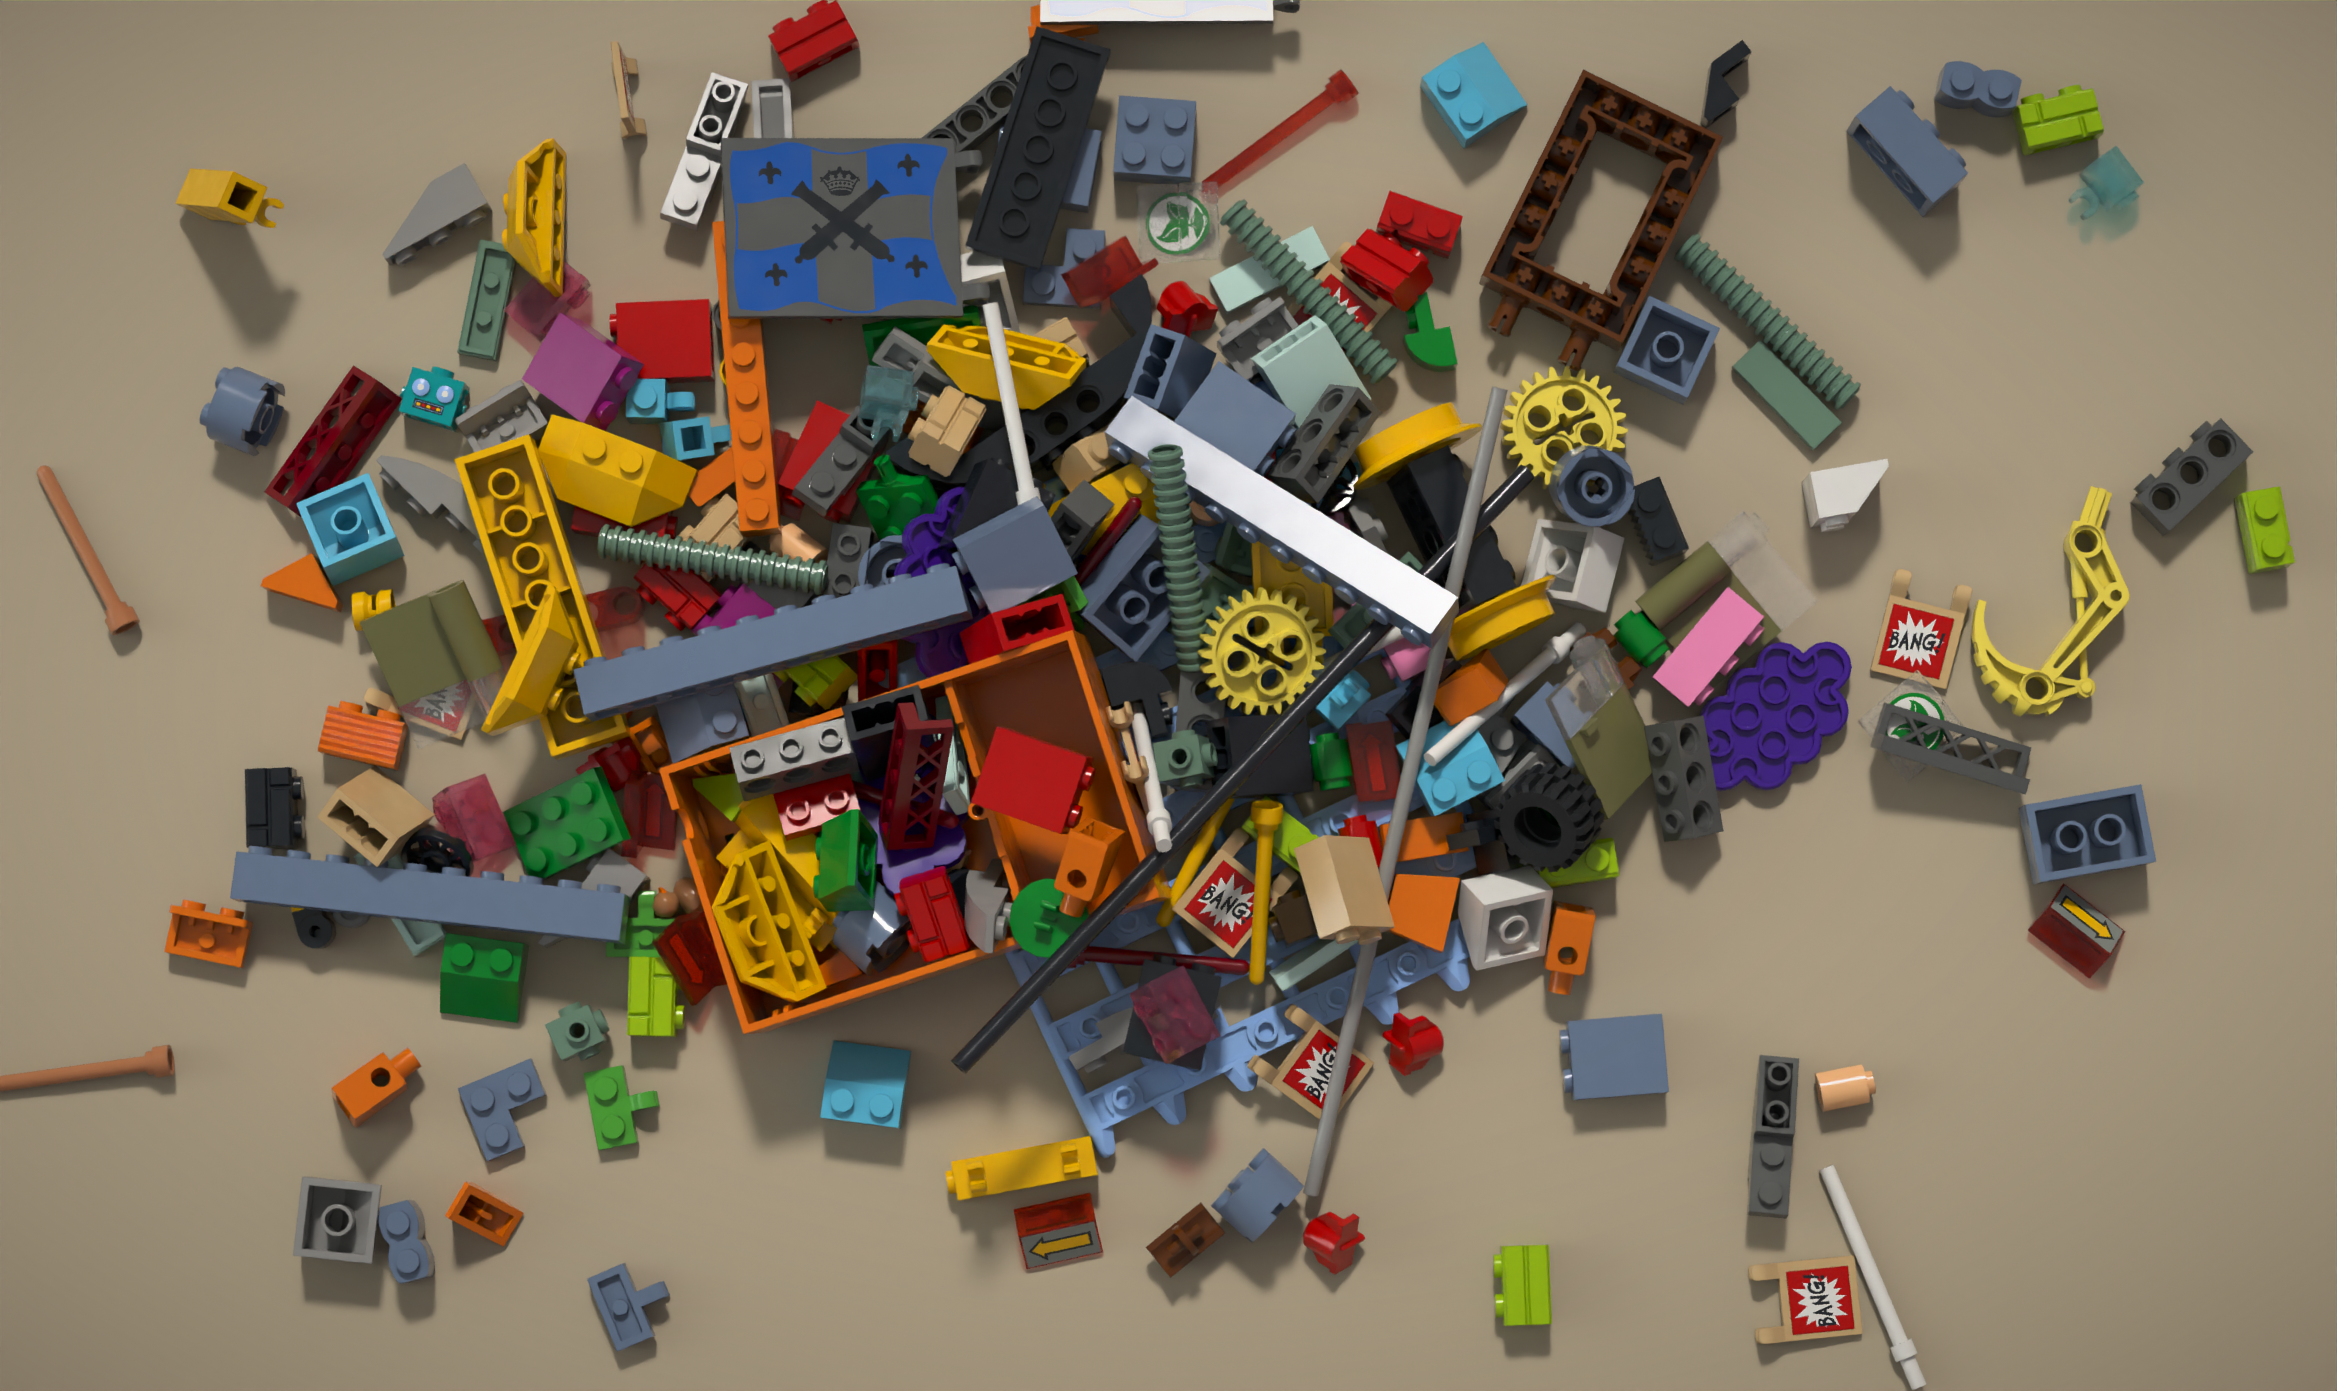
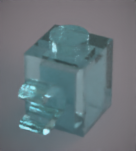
M2115 146L2080 173L2079 176L2087 187L2076 190L2068 201L2072 204L2077 199L2084 198L2089 202V209L2080 216L2082 220H2086L2096 213L2099 208V202L2106 212L2116 205L2120 210L2126 208L2140 197L2136 190L2141 187L2144 181L2119 148Z
M867 365L861 382L858 417L874 420L871 428L872 439H877L880 428L886 426L893 431V442H898L903 429L902 424H905L909 410L916 411L918 404L919 387H913L914 372Z

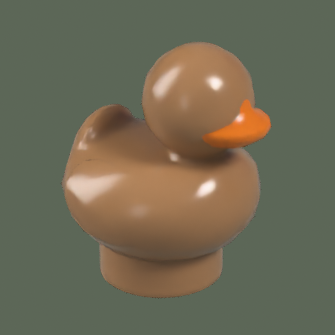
M680 878L675 883L673 892H667L662 887L658 888L659 893L654 897L653 910L657 916L661 918L673 917L677 913L679 905H681L689 916L687 920L689 924L698 925L707 921L694 878Z

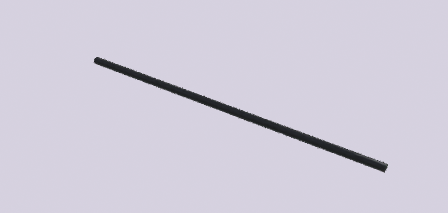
M1520 465L1480 506L1472 543L1535 478L1527 467ZM1458 530L1418 573L1435 583L1448 570ZM1375 619L1369 622L1170 831L1171 849L1167 852H1159L1155 846L958 1052L951 1061L962 1073H968L1394 625L1389 622L1387 625H1384Z

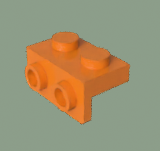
M183 900L181 907L170 906L169 913H172V919L164 952L239 968L244 967L253 922L243 919L244 912L221 907L220 915L205 912L206 904Z

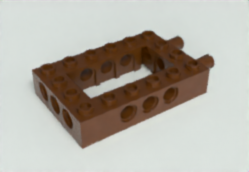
M1583 69L1481 276L1479 284L1499 293L1502 297L1487 327L1496 333L1502 319H1505L1499 335L1510 337L1522 308H1530L1569 327L1572 333L1557 361L1566 367L1571 354L1575 353V357L1569 369L1574 371H1580L1592 341H1598L1619 351L1723 136ZM1597 131L1667 164L1604 294L1589 289L1590 284L1584 281L1581 285L1554 272L1555 267L1547 265V267H1544L1533 261Z

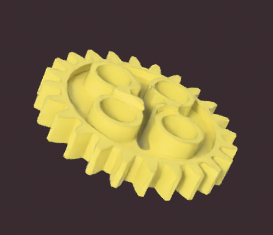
M1569 366L1565 367L1562 376H1557L1555 369L1549 367L1547 379H1544L1539 372H1535L1532 377L1534 385L1532 386L1529 382L1523 380L1519 386L1523 395L1512 392L1509 399L1515 406L1507 405L1503 410V414L1511 419L1502 421L1500 429L1511 433L1504 436L1501 442L1502 445H1513L1514 447L1507 455L1508 460L1519 458L1521 461L1517 468L1520 465H1524L1531 470L1535 477L1532 482L1538 476L1542 477L1543 489H1547L1549 486L1552 470L1557 461H1553L1547 456L1546 449L1558 447L1565 454L1578 446H1587L1589 444L1585 443L1580 435L1585 430L1595 432L1600 440L1598 444L1590 446L1601 447L1612 452H1622L1625 444L1617 440V438L1625 437L1628 429L1617 426V424L1625 420L1626 413L1614 412L1621 402L1620 398L1608 400L1607 396L1612 387L1609 385L1601 390L1598 389L1599 376L1596 375L1588 382L1585 380V369H1581L1577 377H1572ZM1569 396L1579 400L1582 408L1577 411H1570L1563 405L1562 399ZM1533 413H1539L1546 418L1548 424L1542 428L1535 427L1529 422L1528 416ZM1588 413H1593L1595 416L1593 419L1576 423L1569 435L1565 431H1560L1539 445L1533 443L1535 439L1553 434L1559 423L1563 427H1568ZM1589 479L1587 482V484L1590 487L1593 486L1595 483V481Z
M1262 587L1258 588L1256 598H1253L1251 593L1245 589L1242 591V602L1239 603L1229 596L1228 603L1230 609L1226 611L1217 606L1215 609L1220 619L1218 621L1210 619L1205 621L1213 630L1211 634H1200V638L1208 643V648L1198 650V655L1209 661L1199 668L1203 673H1213L1205 683L1210 688L1219 686L1215 696L1220 700L1229 696L1227 705L1230 708L1235 709L1242 702V712L1249 715L1254 705H1256L1257 712L1260 715H1266L1268 705H1271L1273 710L1280 714L1282 712L1281 702L1286 701L1291 705L1295 701L1293 695L1297 692L1301 695L1305 690V683H1312L1316 679L1311 675L1312 670L1324 669V665L1315 659L1316 656L1325 654L1326 649L1316 645L1315 642L1325 636L1321 631L1311 630L1317 625L1319 620L1314 616L1304 618L1309 611V607L1301 604L1295 608L1297 598L1293 595H1288L1282 602V592L1278 589H1274L1270 598H1268L1266 590ZM1256 616H1261L1263 619L1262 629L1256 634H1248V622ZM1239 634L1257 646L1266 648L1277 657L1291 663V669L1286 670L1266 657L1258 656L1251 649L1234 641L1232 636ZM1288 635H1295L1296 645L1294 649L1288 653H1282L1280 649L1281 641ZM1235 651H1242L1244 654L1242 664L1235 669H1230L1227 663L1229 656ZM1269 669H1275L1277 672L1276 681L1269 687H1262L1261 677L1264 672Z

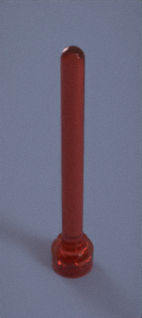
M1341 69L1328 78L1329 83L1324 86L1326 90L1204 179L1199 185L1201 193L1205 195L1213 193L1334 102L1337 105L1342 101L1347 103L1359 93L1348 76Z

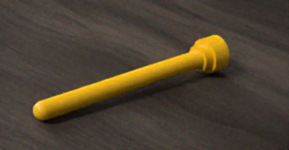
M1228 799L1202 827L1170 889L1172 898L1164 901L1156 917V922L1159 926L1167 927L1171 924L1176 914L1172 908L1191 885L1235 799Z
M1270 800L1255 801L1251 806V821L1254 822V828L1258 830L1249 980L1254 985L1262 984L1265 979L1274 831L1278 829V824L1282 823L1283 804Z

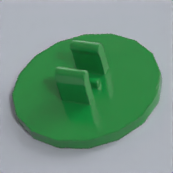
M1045 878L1030 883L1018 893L1011 906L1009 923L1013 937L1022 949L1036 957L1049 958L1089 916L1087 905L1082 917H1073L1059 910L1064 892L1054 888L1056 879Z

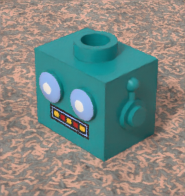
M432 366L431 372L412 367L406 387L403 386L400 394L402 402L399 412L404 417L456 432L458 425L455 419L466 412L467 405H465V401L469 394V387L465 382L453 379L455 373L449 370Z

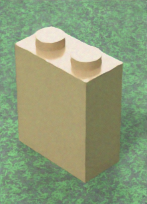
M375 765L337 788L317 818L378 867L402 852V848L408 839L419 829L426 828L435 814Z
M1324 835L1294 848L1319 939H1336L1337 944L1358 940L1359 945H1365L1382 939V932L1395 927L1369 838Z

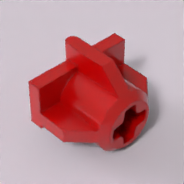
M1176 281L1164 288L1156 309L1165 318L1162 328L1190 338L1194 331L1212 328L1219 308L1215 304H1211L1205 296L1195 293L1186 282Z
M628 736L609 748L602 747L588 756V761L575 770L580 775L592 768L602 766L612 792H617L635 780V772H639L641 756L632 744V739Z
M1396 1013L1393 1016L1392 1029L1385 1031L1382 1035L1383 1038L1391 1043L1389 1064L1403 1076L1422 1069L1430 1058L1440 1055L1444 1047V1037L1440 1028L1423 1015L1409 1020L1402 1013Z
M1332 1212L1325 1213L1313 1218L1303 1232L1304 1245L1313 1251L1318 1263L1327 1267L1334 1275L1352 1265L1355 1246L1365 1240V1236L1357 1231L1360 1217L1354 1213L1345 1219Z

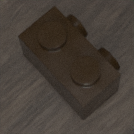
M1295 890L1277 898L1278 906L1272 909L1274 917L1268 919V924L1276 943L1283 940L1286 948L1318 936L1307 894L1302 896L1300 890Z

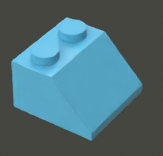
M1484 42L1452 56L1421 79V89L1463 149L1527 107V103Z
M369 473L296 503L332 586L405 556Z
M1443 721L1427 731L1415 787L1430 816H1436L1505 781L1488 745L1478 729L1435 766H1431L1425 761L1424 754L1462 721L1453 726H1449L1446 721ZM1409 739L1395 746L1403 763Z
M833 1040L820 1118L901 1129L911 1051Z

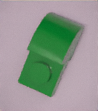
M1424 292L1422 295L1419 294L1418 300L1405 312L1409 329L1416 328L1417 332L1404 335L1403 344L1410 358L1424 369L1434 372L1456 370L1458 362L1450 326L1434 328L1427 292Z

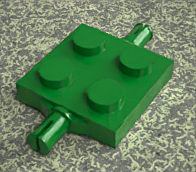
M881 455L874 460V464L882 478L861 481L856 489V493L879 540L888 536L902 535L905 526L912 519L923 514H934L939 499L928 475L907 476L896 473L889 455H885V457Z

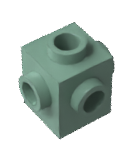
M1195 730L1178 731L1171 734L1172 740L1152 743L1159 783L1168 786L1180 785V789H1192L1203 786V779L1215 777L1213 766H1217L1218 763L1215 746L1212 742L1209 743V738L1195 734Z
M580 1002L573 1003L558 1011L560 1018L545 1024L562 1061H568L576 1056H579L580 1061L589 1059L601 1053L600 1045L608 1042L605 1036V1032L610 1031L607 1020L601 1009L594 1012L591 1005L582 1007ZM579 1025H583L585 1028V1033L581 1038H577L575 1034L576 1028Z

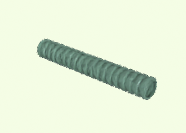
M1245 199L1236 202L1221 217L1220 224L1223 227L1227 225L1230 228L1228 230L1230 235L1236 234L1238 236L1236 241L1239 244L1244 243L1246 245L1245 250L1248 253L1252 251L1255 254L1253 259L1256 262L1261 260L1263 263L1261 267L1272 272L1270 274L1272 279L1277 277L1280 280L1278 285L1281 288L1285 286L1288 289L1287 294L1290 297L1294 295L1297 298L1295 303L1297 305L1302 304L1305 307L1303 311L1306 314L1316 315L1328 325L1339 342L1341 349L1344 348L1347 351L1345 355L1348 358L1352 356L1355 359L1354 365L1356 367L1362 366V373L1365 376L1369 374L1372 377L1370 380L1372 384L1381 382L1397 366L1398 360L1395 357L1391 359L1388 356L1390 351L1387 348L1385 350L1381 349V342L1379 340L1374 341L1371 338L1373 336L1371 331L1366 333L1363 330L1365 325L1362 322L1358 324L1355 321L1356 316L1353 313L1349 315L1346 312L1348 307L1346 305L1341 306L1338 303L1340 299L1329 294L1331 292L1329 287L1324 289L1321 286L1323 281L1320 278L1316 280L1313 277L1314 272L1312 270L1307 271L1304 268L1306 263L1304 261L1299 262L1296 259L1298 255L1295 252L1290 253L1288 251L1289 245L1287 243L1283 245L1280 243L1281 237L1278 234L1274 236L1271 233L1273 230L1271 226L1265 227L1263 225L1264 219L1262 217L1257 218L1254 215L1256 211L1253 208L1249 210L1246 207L1248 203Z
M1698 233L1696 235L1693 234L1675 253L1674 259L1677 262L1682 260L1685 263L1683 268L1686 270L1690 268L1693 271L1692 276L1694 278L1699 276L1704 287L1709 285L1712 295L1717 293L1720 296L1719 301L1721 303L1726 301L1729 304L1727 308L1730 311H1737L1736 317L1738 319L1744 318L1747 321L1745 325L1748 328L1753 326L1756 329L1754 334L1757 336L1761 334L1765 337L1763 342L1765 344L1770 342L1773 345L1772 350L1774 352L1779 350L1782 353L1781 359L1784 361L1788 359L1791 362L1790 367L1792 369L1797 367L1800 370L1798 374L1801 377L1807 376L1809 378L1807 383L1809 385L1814 383L1818 387L1816 391L1819 394L1824 392L1827 395L1825 399L1828 402L1831 400L1835 402L1834 408L1836 410L1842 409L1859 392L1861 384L1859 382L1854 384L1850 380L1852 376L1849 373L1845 375L1841 372L1843 370L1841 365L1836 367L1833 364L1834 359L1832 357L1827 359L1824 356L1825 351L1823 349L1818 350L1815 348L1817 343L1814 340L1809 342L1806 339L1808 335L1805 332L1800 334L1797 331L1799 326L1796 324L1792 326L1789 323L1790 318L1788 316L1783 318L1779 314L1781 310L1778 307L1773 309L1770 306L1772 304L1771 300L1765 301L1762 298L1763 293L1761 291L1756 293L1753 290L1754 285L1752 283L1746 284L1744 282L1746 278L1744 275L1738 276L1735 273L1737 269L1734 266L1729 268L1726 265L1728 261L1725 258L1721 260L1717 257L1719 254L1717 250L1712 252L1709 249L1710 244L1708 242L1703 244L1700 241L1701 236Z
M1165 444L1152 448L1148 452V459L1152 460L1149 466L1150 471L1154 472L1151 480L1152 483L1156 484L1153 487V494L1158 496L1154 499L1155 506L1159 508L1156 511V516L1160 519L1157 523L1158 529L1163 531L1159 534V538L1164 543L1161 545V552L1165 554L1162 560L1163 564L1167 566L1164 569V574L1168 577L1166 588L1170 589L1167 592V596L1172 601L1169 604V610L1173 612L1170 617L1171 622L1175 624L1172 627V632L1176 635L1174 645L1178 647L1175 650L1176 657L1179 658L1177 668L1184 672L1201 671L1199 667L1209 661L1198 655V650L1208 648V644L1200 638V634H1207L1205 633L1207 624L1203 621L1206 618L1205 611L1202 610L1204 601L1199 598L1202 595V588L1198 586L1201 583L1200 576L1197 575L1199 565L1194 563L1198 560L1197 553L1194 552L1196 543L1191 540L1195 536L1194 530L1190 528L1193 525L1192 518L1189 517L1191 507L1186 505L1190 499L1189 494L1185 493L1188 490V484L1183 481L1187 478L1186 471L1182 470L1185 466L1184 459L1180 458L1183 455V448L1175 444Z
M605 524L601 528L597 543V554L600 559L610 556L612 561L622 558L624 563L634 560L636 565L646 562L648 567L658 564L660 569L670 566L672 571L682 568L684 573L694 570L696 575L706 572L708 577L718 574L720 579L730 576L732 581L742 578L744 583L754 580L756 585L766 582L768 587L778 584L780 589L790 586L792 591L803 588L804 593L815 590L816 595H821L824 592L828 577V565L825 560L815 563L813 558L803 561L801 556L791 559L789 554L779 557L777 552L767 555L765 550L755 553L753 548L743 551L741 546L731 549L729 544L719 547L717 542L707 545L705 540L695 543L693 538L683 541L681 536L671 539L669 534L659 537L657 532L647 535L645 530L635 533L633 528L623 531V527L617 526L615 529H611L609 524Z

